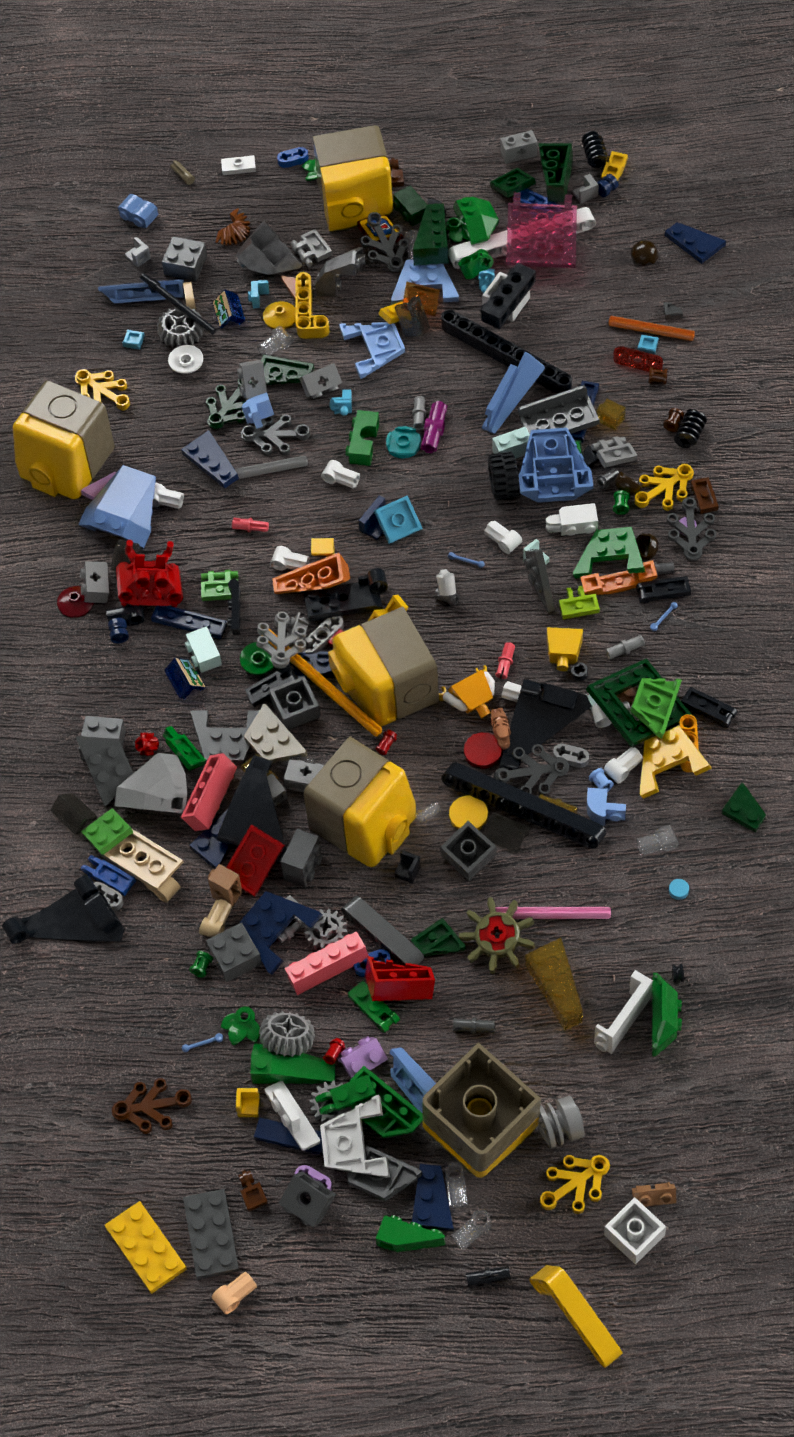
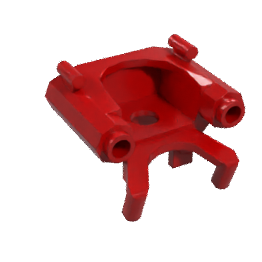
M126 541L125 554L131 561V564L121 562L116 567L118 598L122 606L127 604L147 606L172 605V607L176 608L177 604L181 603L183 593L179 566L174 563L167 564L173 552L174 543L172 541L167 542L166 550H164L162 555H156L155 561H145V554H136L134 549H132L133 541Z

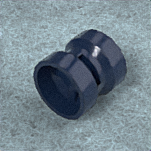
M607 174L603 180L597 182L598 194L601 197H607L610 191L618 188V181L612 174Z
M114 618L108 622V628L111 631V642L120 644L129 639L125 619Z

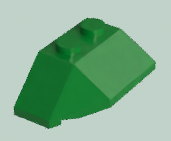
M464 197L456 200L453 205V209L461 221V225L471 245L488 241L499 223V218L490 201L476 197Z
M653 972L652 1056H657L677 1038V1031H681L682 1019L678 1018V1012H681L682 1000L678 999V992L658 973Z
M363 1066L350 1081L365 1075L370 1076L376 1095L381 1097L383 1115L365 1118L362 1121L382 1138L413 1133L423 1122V1113L368 1068ZM372 1097L369 1098V1099H366V1100H364V1101H361V1102H359V1103H357V1104L352 1105L351 1108L354 1109L355 1106H357V1105H359V1104H361V1103L364 1104L365 1102L371 1100Z

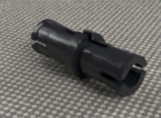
M509 1266L494 1269L487 1267L482 1271L466 1273L468 1287L484 1283L492 1285V1282L511 1280Z

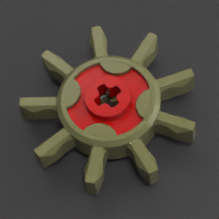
M489 897L487 905L490 914L481 918L475 912L468 910L466 912L467 916L477 924L475 932L459 933V938L461 941L475 940L478 944V947L467 957L470 963L476 961L482 954H486L491 957L489 971L495 974L498 958L507 956L511 964L517 969L520 967L519 961L513 954L518 946L527 949L535 948L534 942L520 938L521 930L534 925L533 918H526L516 922L512 917L518 908L517 901L513 900L506 913L496 912V904L493 898ZM497 932H500L499 938L495 937Z

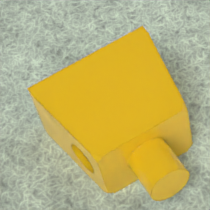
M547 627L549 662L556 663L557 670L567 671L568 664L577 663L583 642V629Z

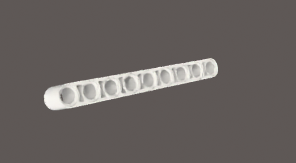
M583 207L492 234L489 240L471 245L469 241L455 245L448 250V256L453 267L459 269L458 262L479 249H485L492 258H497L590 230L596 225V221L590 209Z

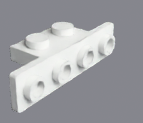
M279 1081L266 1087L265 1093L271 1101L274 1111L278 1112L283 1125L288 1128L301 1150L305 1151L320 1144V1138L284 1082Z

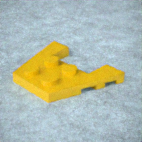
M680 726L665 731L662 739L654 736L644 741L640 796L643 799L659 792L655 775L690 760L692 771L696 776L712 769Z

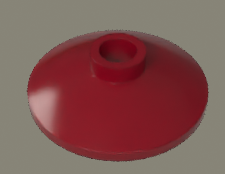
M81 586L66 588L57 599L59 611L71 618L86 615L94 605V603L84 602V595H81Z

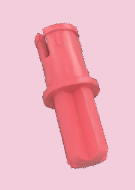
M234 517L232 529L247 530L248 532L252 530L268 532L269 523L253 521L252 518L240 519Z
M511 642L504 644L502 655L498 658L499 665L495 674L497 678H500L502 672L501 679H507L510 665L513 664L512 657L515 650V645Z

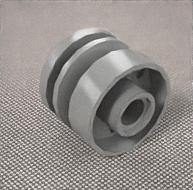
M570 1095L556 1100L557 1110H554L550 1103H546L545 1112L543 1106L540 1105L538 1128L550 1149L556 1147L555 1138L559 1145L564 1144L563 1134H566L570 1142L585 1137L584 1123L580 1110Z

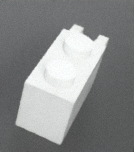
M595 503L562 507L559 510V514L550 515L546 518V531L549 533L561 532V536L595 532L598 530Z

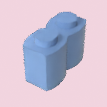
M129 194L118 206L120 217L123 220L133 222L138 227L147 228L159 215L157 206L149 201L142 200L134 194Z

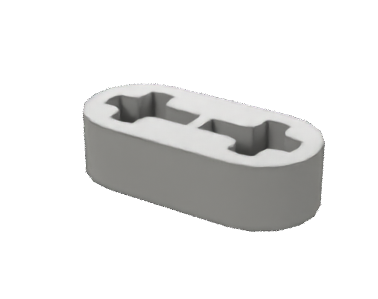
M561 743L557 744L553 749V757L565 758L569 766L583 768L589 763V753L583 748ZM561 751H565L562 756L559 755Z
M94 883L98 891L101 889L102 894L109 902L113 911L122 908L124 901L118 891L104 883ZM117 898L118 902H113L111 904L110 899L115 900Z

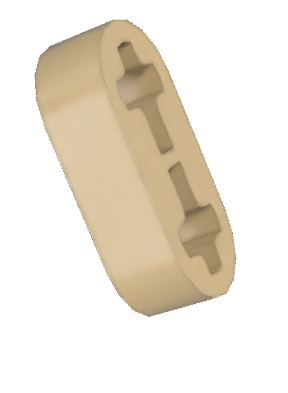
M183 283L186 306H189L191 310H196L192 283Z

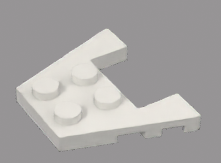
M375 1095L364 1104L361 1103L351 1111L342 1113L320 1125L324 1165L326 1168L386 1178L390 1177L387 1157L366 1160L362 1119L383 1115L381 1097L379 1095Z

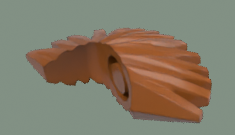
M239 208L230 213L233 223L218 231L216 243L221 240V245L224 242L225 245L227 243L231 245L232 240L233 243L237 244V240L243 242V239L245 240L248 237L250 227L247 225L250 222L244 221L247 218L246 215L244 216V213L238 214Z

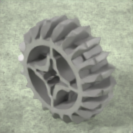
M176 307L173 310L168 308V313L163 312L162 317H159L157 331L162 342H165L166 346L171 345L172 348L189 344L193 346L194 342H199V338L203 335L204 328ZM192 309V311H194L197 315L201 317L199 312H196L195 309Z
M281 1011L280 1014L274 1012L273 1015H267V1018L263 1019L259 1030L260 1042L263 1043V1047L268 1048L269 1052H275L276 1055L282 1054L284 1057L286 1055L293 1057L295 1054L301 1056V1053H307L308 1049H311L315 1038L314 1026L311 1024V1021L305 1020V1016H298V1013L291 1014L290 1011L289 1013Z

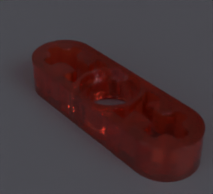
M619 346L613 351V360L617 364L649 372L650 367L658 370L663 368V359L658 355ZM636 357H640L643 360L641 362H635L633 359Z

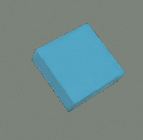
M127 330L123 340V347L140 350L145 337L144 332Z
M641 335L637 352L655 355L659 338Z

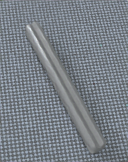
M304 455L237 468L235 471L239 479L304 467L308 465V460Z

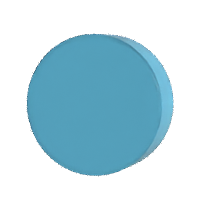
M675 879L670 883L669 894L672 898L682 900L688 896L689 885L685 880Z

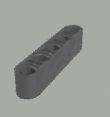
M354 896L341 908L342 913L377 946L388 951L390 957L399 965L405 966V963L418 965L424 960V955L415 945L359 896Z

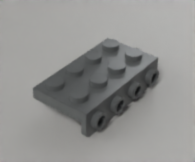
M584 385L518 408L520 421L523 427L526 426L529 434L531 430L568 428L570 434L600 424L598 415Z

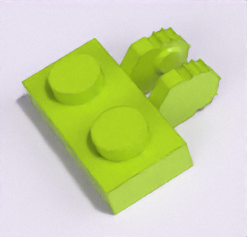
M578 586L579 597H573V591L571 588H567L568 599L559 600L563 619L600 613L596 594L585 595L583 586Z

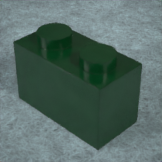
M409 185L393 194V207L402 214L403 219L406 222L408 221L411 226L420 223L427 204L412 186Z

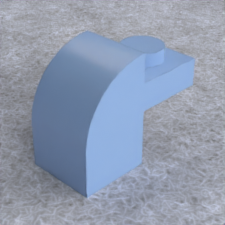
M267 392L248 399L242 405L247 424L255 423L256 429L263 427L261 419L274 415Z
M588 788L587 814L592 821L605 826V819L612 821L625 820L626 804L607 803V789Z

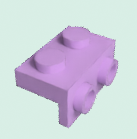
M369 1036L362 1038L358 1041V1046L353 1049L351 1047L346 1048L341 1052V1056L337 1058L343 1064L350 1078L363 1066L372 1070L388 1060L376 1038H369Z

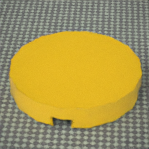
M468 795L462 796L452 803L449 810V819L451 824L458 829L469 821L480 830L488 820V809L483 801Z

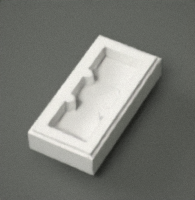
M254 155L221 159L223 175L256 172Z

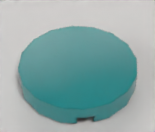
M397 427L394 431H390L386 437V449L397 458H410L417 454L421 448V436L411 427Z

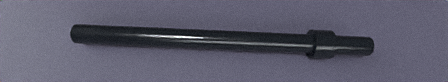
M145 273L140 276V279L148 284L151 290L157 291L210 334L216 333V329L161 287L157 280L151 279Z

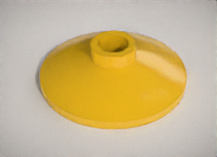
M284 301L274 302L265 308L263 320L272 329L282 330L289 328L295 323V307Z

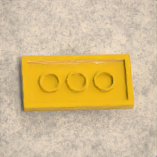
M140 1201L104 1225L151 1294L187 1270L183 1261Z

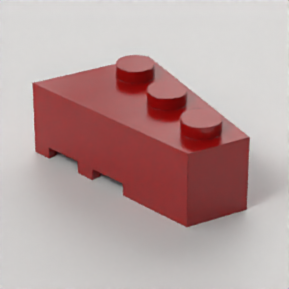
M367 956L365 978L372 1001L432 999L435 978L431 967L405 963V966L392 964L393 960L380 962L374 961V957Z

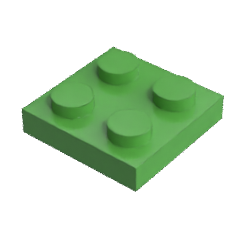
M111 808L81 832L103 856L131 835L133 830Z

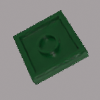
M519 168L490 182L491 188L507 198L536 184L534 177Z

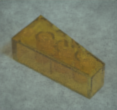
M559 938L526 954L525 966L564 1031L583 1022V1010L562 939Z

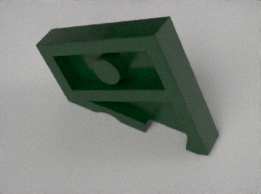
M443 918L410 939V942L422 952L424 957L460 952L466 949L465 944Z

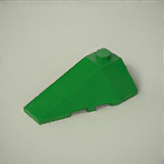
M254 1044L251 1054L250 1074L253 1084H275L279 1081H283L284 1084H324V1082L331 1084L332 1081H335L336 1064L330 1065L324 1059L306 1053H301V1056L295 1054L293 1057L290 1055L284 1057L282 1054L276 1055L275 1052H269V1049L264 1048L263 1044Z

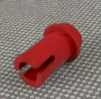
M389 729L385 731L383 738L375 748L376 751L386 755L392 743L397 741V734Z
M339 1038L330 1041V1047L323 1057L324 1061L330 1065L335 1064L339 1054L345 1050V1043Z

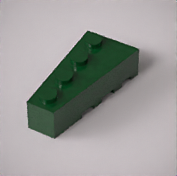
M539 143L540 162L548 202H565L573 164L572 143Z
M444 203L426 205L413 247L414 266L448 263Z

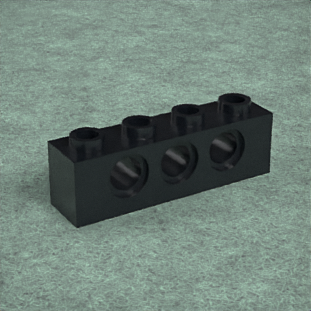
M520 263L511 268L507 277L501 280L498 289L491 293L488 302L482 305L480 309L481 321L500 329L535 284L536 271Z

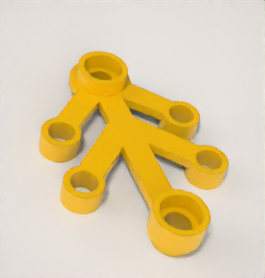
M81 369L76 373L75 382L81 386L82 395L90 397L88 394V386L93 388L95 400L101 402L102 394L116 403V407L122 411L127 410L130 406L127 395L121 394L117 396L108 390L111 388H117L119 391L127 389L125 379L113 381L114 374L112 371L108 370L103 373L91 374L88 370ZM104 379L105 382L97 383L95 380Z
M681 464L677 469L655 466L653 469L654 477L641 475L639 482L642 483V487H648L650 484L658 486L648 493L644 491L636 493L635 504L639 508H645L649 504V500L666 490L665 499L662 501V508L666 511L673 508L672 495L674 484L680 481V489L676 494L677 500L683 501L687 498V481L691 480L694 475L692 467L688 464ZM664 475L672 476L671 478H662Z
M572 1155L564 1157L563 1166L566 1169L570 1170L575 1166L587 1168L582 1173L549 1167L546 1171V1177L549 1181H556L557 1179L570 1181L555 1192H543L540 1196L541 1207L545 1210L554 1209L559 1199L577 1187L572 1210L576 1214L583 1213L585 1210L583 1200L586 1180L593 1175V1188L589 1191V1198L593 1202L600 1201L602 1197L600 1190L602 1176L607 1174L610 1169L609 1160L602 1155H596L590 1160L575 1158ZM572 1160L573 1164L568 1165L566 1164V1161ZM601 1164L603 1168L597 1169L595 1166ZM553 1171L556 1173V1176L551 1177L549 1173ZM597 1192L599 1196L593 1197L591 1194ZM551 1200L552 1204L546 1205L545 1201ZM576 1204H581L582 1208L576 1209L574 1206Z

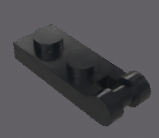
M688 576L641 582L636 585L640 604L691 595Z
M232 579L228 582V587L232 594V599L228 600V610L231 611V617H228V629L232 630L233 635H240L241 589L238 580Z
M287 665L285 668L276 671L245 689L251 704L256 707L270 699L269 689L298 679V676L294 674V667Z
M692 687L688 689L681 700L686 708L719 723L724 728L730 726L731 719L735 718L738 713L734 707Z

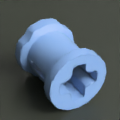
M598 768L589 775V780L594 782L597 788L607 789L608 792L614 785L612 780H608L605 776L603 768Z

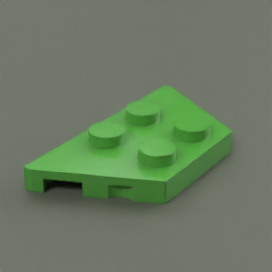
M642 678L630 712L662 739L682 679L665 681V678L655 680Z

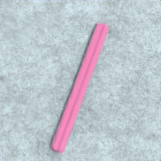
M496 907V912L506 913L508 907ZM518 907L512 918L609 919L611 917L610 907Z

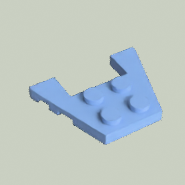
M406 260L393 292L391 305L407 301V290L442 288L443 302H459V295L443 264L414 266V260Z
M377 322L371 323V325L354 323L351 326H346V323L339 324L344 340L362 335L371 356L370 359L355 363L360 379L405 353L404 344L394 323Z

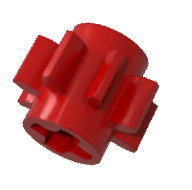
M140 733V737L135 741V748L140 752V755L152 756L154 755L153 751H156L159 747V741L154 737V733Z

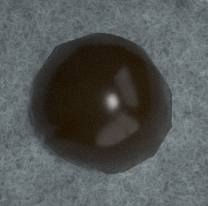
M642 240L631 248V258L635 263L643 266L649 262L654 264L658 259V251L651 241Z
M619 472L615 478V485L619 491H627L631 496L641 490L642 483L628 477L623 472Z
M641 533L636 538L642 561H648L656 555L659 542L655 536L649 533Z

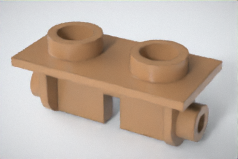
M670 1182L655 1184V1189H651L650 1185H637L636 1188H632V1196L645 1207L676 1203V1187L674 1184H670Z

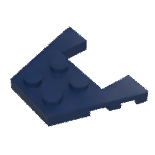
M265 891L240 923L244 925L259 951L261 961L267 972L273 975L284 961L270 949V946L296 916L308 927L312 928L323 914L312 908Z

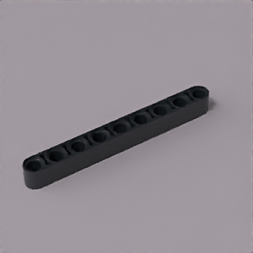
M453 310L442 312V330L507 367L510 364L518 367L524 353L527 352L545 367L536 379V383L556 394L572 389V377L565 371Z
M452 763L441 777L442 782L447 787L477 798L486 804L585 847L597 848L606 835L604 826L460 763Z

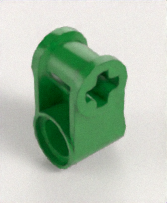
M479 249L473 254L462 258L458 265L465 279L469 280L475 278L479 272L491 268L494 261L485 249Z

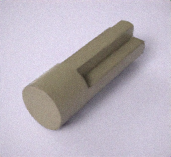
M173 161L170 167L187 185H191L195 177L179 162Z

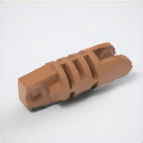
M503 708L492 709L491 725L493 734L498 739L501 749L506 750L510 746L509 736L511 734L508 718Z

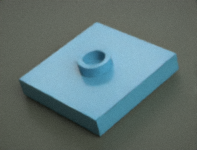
M408 495L374 510L389 544L423 529Z

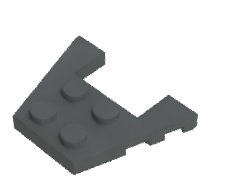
M191 710V717L206 762L210 755L224 753L234 764H244L251 749V746L244 738V734L260 710H248L246 728L208 727V710Z

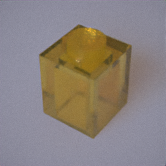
M607 398L603 404L601 403L598 406L596 413L600 423L616 431L625 419L626 407Z

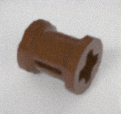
M650 367L648 383L662 382L666 385L668 369L658 370Z
M671 408L669 410V417L664 421L663 427L668 431L676 432L679 429L678 424L680 420L684 418L683 411Z

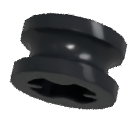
M577 662L572 665L571 675L573 679L583 681L588 677L586 664ZM583 670V672L576 674V671Z
M672 964L673 982L677 980L684 982L683 964H679V966Z

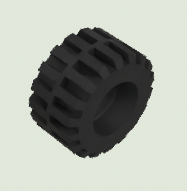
M510 451L489 455L488 471L494 498L499 500L518 497L520 484L514 454Z

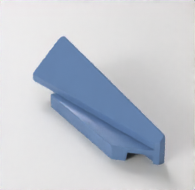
M184 279L158 281L161 284L160 286L174 297H184ZM145 282L98 287V290L104 293L113 303L166 299L157 291L151 290Z
M524 353L518 367L510 364L486 408L485 415H487V418L482 425L483 430L495 434L545 369L544 365L529 353Z
M403 1048L391 1049L390 1054L393 1056L394 1067L390 1069L391 1077L413 1105L423 1113V1097L436 1083Z

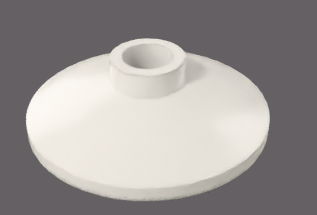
M179 346L170 353L168 357L169 366L172 370L181 374L195 372L203 363V354L195 346Z

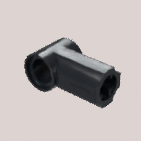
M127 604L124 607L106 610L108 622L114 618H123L126 620V623L131 625H139L145 621L142 605Z

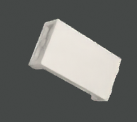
M636 970L633 972L630 979L629 992L632 996L609 1029H605L599 1024L595 1027L594 1044L599 1050L607 1051L610 1054L613 1053L651 999L653 980Z

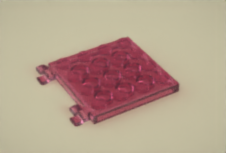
M514 192L513 203H508L506 265L515 266L517 263H520L524 266L575 268L577 205H572V195H565L564 205L520 203L521 193Z

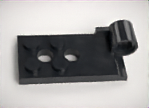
M374 568L367 575L359 576L356 583L333 586L328 589L303 591L309 622L383 609L380 594L388 589L385 571L380 568Z

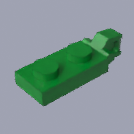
M172 726L165 728L163 737L167 745L189 771L204 766L206 759L185 734H178Z

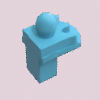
M495 269L479 272V289H481L482 293L486 291L495 279Z
M342 390V397H334L330 400L329 406L334 411V414L340 413L345 416L348 413H352L351 390Z

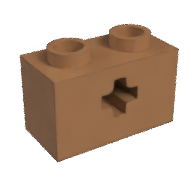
M220 864L209 873L208 882L212 898L216 900L223 899L233 907L243 893L239 874Z

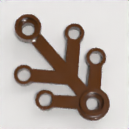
M158 1078L140 1103L133 1104L138 1096H143L147 1092L146 1085L143 1082H137L125 1101H117L113 1105L112 1115L118 1121L129 1120L139 1127L141 1133L148 1134L152 1130L151 1122L149 1120H142L134 1114L143 1112L160 1123L163 1130H169L173 1125L171 1118L162 1115L154 1109L175 1105L185 1108L191 1104L192 1097L188 1090L180 1089L176 1092L175 1097L154 1100L159 1092H164L167 1089L165 1079ZM159 1083H164L163 1087H157ZM138 1087H144L142 1091H137ZM182 1098H187L186 1102H180ZM121 1109H125V1110H126L125 1113L119 1114V1111H120ZM164 1121H169V1122H170V1123H169L168 1125H166V1126L163 1125V1122H164ZM143 1125H149L147 1129H142Z

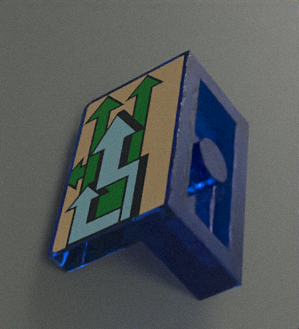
M224 290L212 302L220 328L225 327L230 321L242 324L245 321L238 294Z
M174 658L164 669L177 695L181 699H185L193 689L204 690L206 688L190 659Z

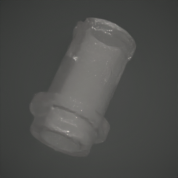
M434 801L424 809H418L415 816L420 823H427L428 819L441 813V808Z

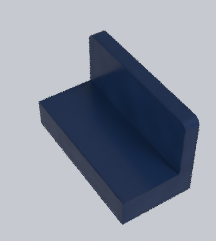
M379 495L358 520L359 531L375 540H378L384 533L374 510L386 505L384 497Z

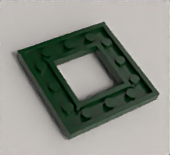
M647 658L589 684L586 688V691L630 747L656 735L640 720L636 721L616 695L639 685L642 678H651L653 680L662 678ZM677 696L666 730L679 725L682 716L692 715Z

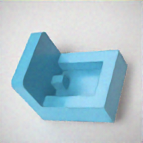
M268 280L251 281V291H248L249 302H252L253 309L260 308L259 295L270 293Z

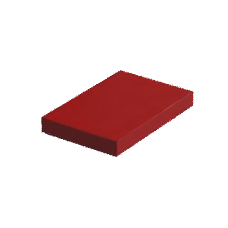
M250 825L226 868L239 874L242 889L255 897L285 845L257 827Z

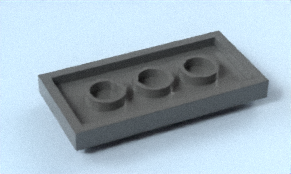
M225 1189L183 1197L197 1280L238 1272L239 1266Z

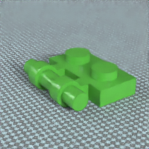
M225 570V572L214 573V571H208V573H202L201 580L204 581L201 582L202 601L232 599L228 582L232 578H239L238 571Z

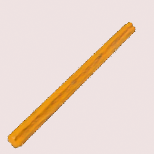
M269 629V631L277 637V635ZM268 640V643L277 650V647ZM290 646L285 647V651L291 649ZM298 653L290 657V662L373 736L377 737L382 733L381 726Z

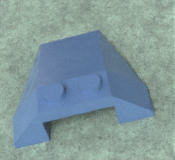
M568 428L531 430L519 473L520 494L539 503L575 500L593 489L592 472L587 467L583 455L577 449V444Z
M122 465L85 508L78 525L93 531L99 529L124 538L126 541L132 540L133 545L144 548L151 533L152 504L156 477Z

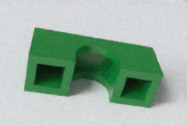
M357 410V415L352 420L353 431L349 433L350 446L347 445L346 456L349 457V464L371 466L373 441L364 440V438L377 437L380 424L379 412Z

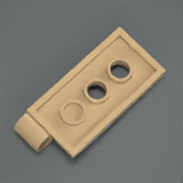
M135 830L102 856L143 882L147 889L154 892L165 903H168L181 888L179 883L171 876L183 864V860ZM132 847L131 851L123 852L125 848ZM147 856L145 860L137 861L139 857Z

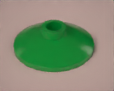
M254 642L242 650L240 664L250 674L262 675L268 673L274 668L271 655L262 648L257 647V642Z

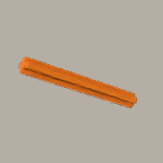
M610 316L609 326L688 341H693L695 332L692 330Z

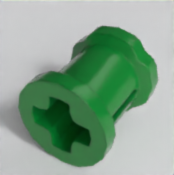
M624 490L616 491L614 493L615 505L613 506V512L619 515L627 514L629 512L628 500L630 495Z
M197 951L196 960L190 966L189 971L195 976L205 977L207 974L206 969L209 963H212L213 957L206 952Z

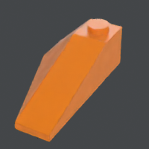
M336 553L272 578L274 593L283 594L328 589L350 580L348 564L340 553Z

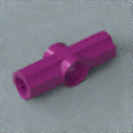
M441 401L432 403L429 418L425 420L421 449L426 453L432 454L437 451L440 436H443L447 405Z

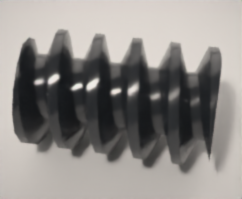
M596 131L584 134L582 144L587 163L594 168L605 166L606 162H609L603 137Z
M688 409L677 430V434L674 436L675 443L682 448L696 445L707 422V417L695 409Z

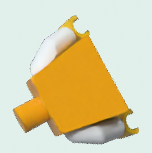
M486 665L483 666V670L479 671L476 668V673L452 685L448 689L449 692H447L444 686L441 687L443 693H439V701H445L456 709L465 711L467 714L476 710L481 719L491 714L486 704L493 699L495 680L487 672Z

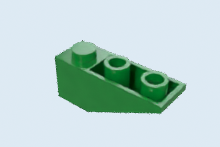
M384 1215L375 1238L377 1246L394 1252L444 1246L446 1243L445 1235L441 1231L422 1228L420 1224L415 1222H404L401 1218L394 1215L390 1217Z

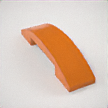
M653 560L643 562L645 572L629 574L626 570L600 577L599 573L582 576L580 579L584 593L588 595L618 593L636 588L638 583L652 581L658 577Z

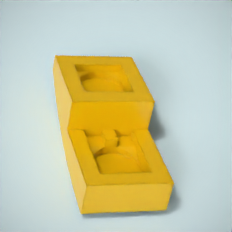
M612 151L609 162L605 164L601 178H604L607 174H612L618 181L627 163L628 155Z

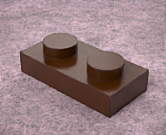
M709 477L692 480L691 488L700 514L717 511L719 505Z

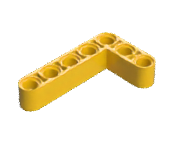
M546 1265L529 1279L539 1294L552 1296L594 1357L604 1368L623 1354L616 1341L561 1267Z

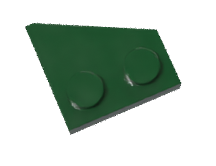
M742 782L721 813L755 833L766 818L765 812Z

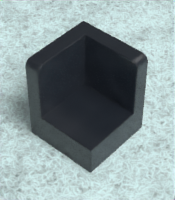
M402 850L400 853L401 861L394 875L399 879L413 883L421 868L420 856Z

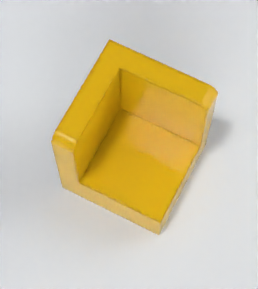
M311 538L312 556L329 557L335 554L334 538Z
M237 1088L236 1111L238 1117H259L260 1096L258 1089Z

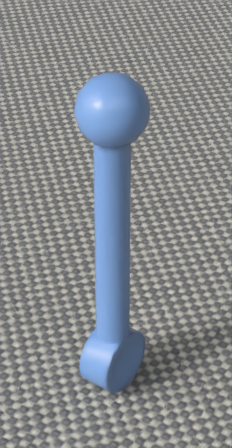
M452 552L448 554V558L451 560L458 559L478 565L479 568L485 566L483 561L478 562L460 557Z
M672 602L670 604V608L659 618V620L656 623H652L650 625V629L652 631H656L658 629V625L666 618V616L673 609H676L678 607L677 603Z
M218 1033L215 1037L191 1045L184 1044L182 1051L188 1052L192 1048L214 1041L222 1042L223 1035Z

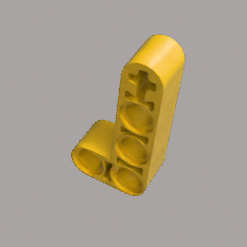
M300 272L295 279V323L297 335L303 339L325 338L330 333L328 318L324 315H312L311 276L307 272Z

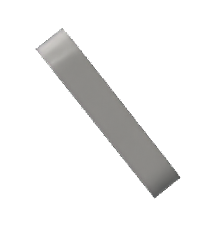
M341 616L327 618L303 640L306 642V647H313L312 650H306L305 648L307 654L321 651L339 629H344ZM320 633L328 635L325 639L317 638Z

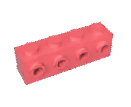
M224 753L209 756L181 815V818L194 831L208 830L211 827L223 797L227 793L230 782L234 778L237 766Z
M356 931L344 936L343 939L335 943L328 944L317 952L310 953L306 958L298 962L291 963L284 969L293 989L299 995L354 967V964L363 962L367 958L368 953Z

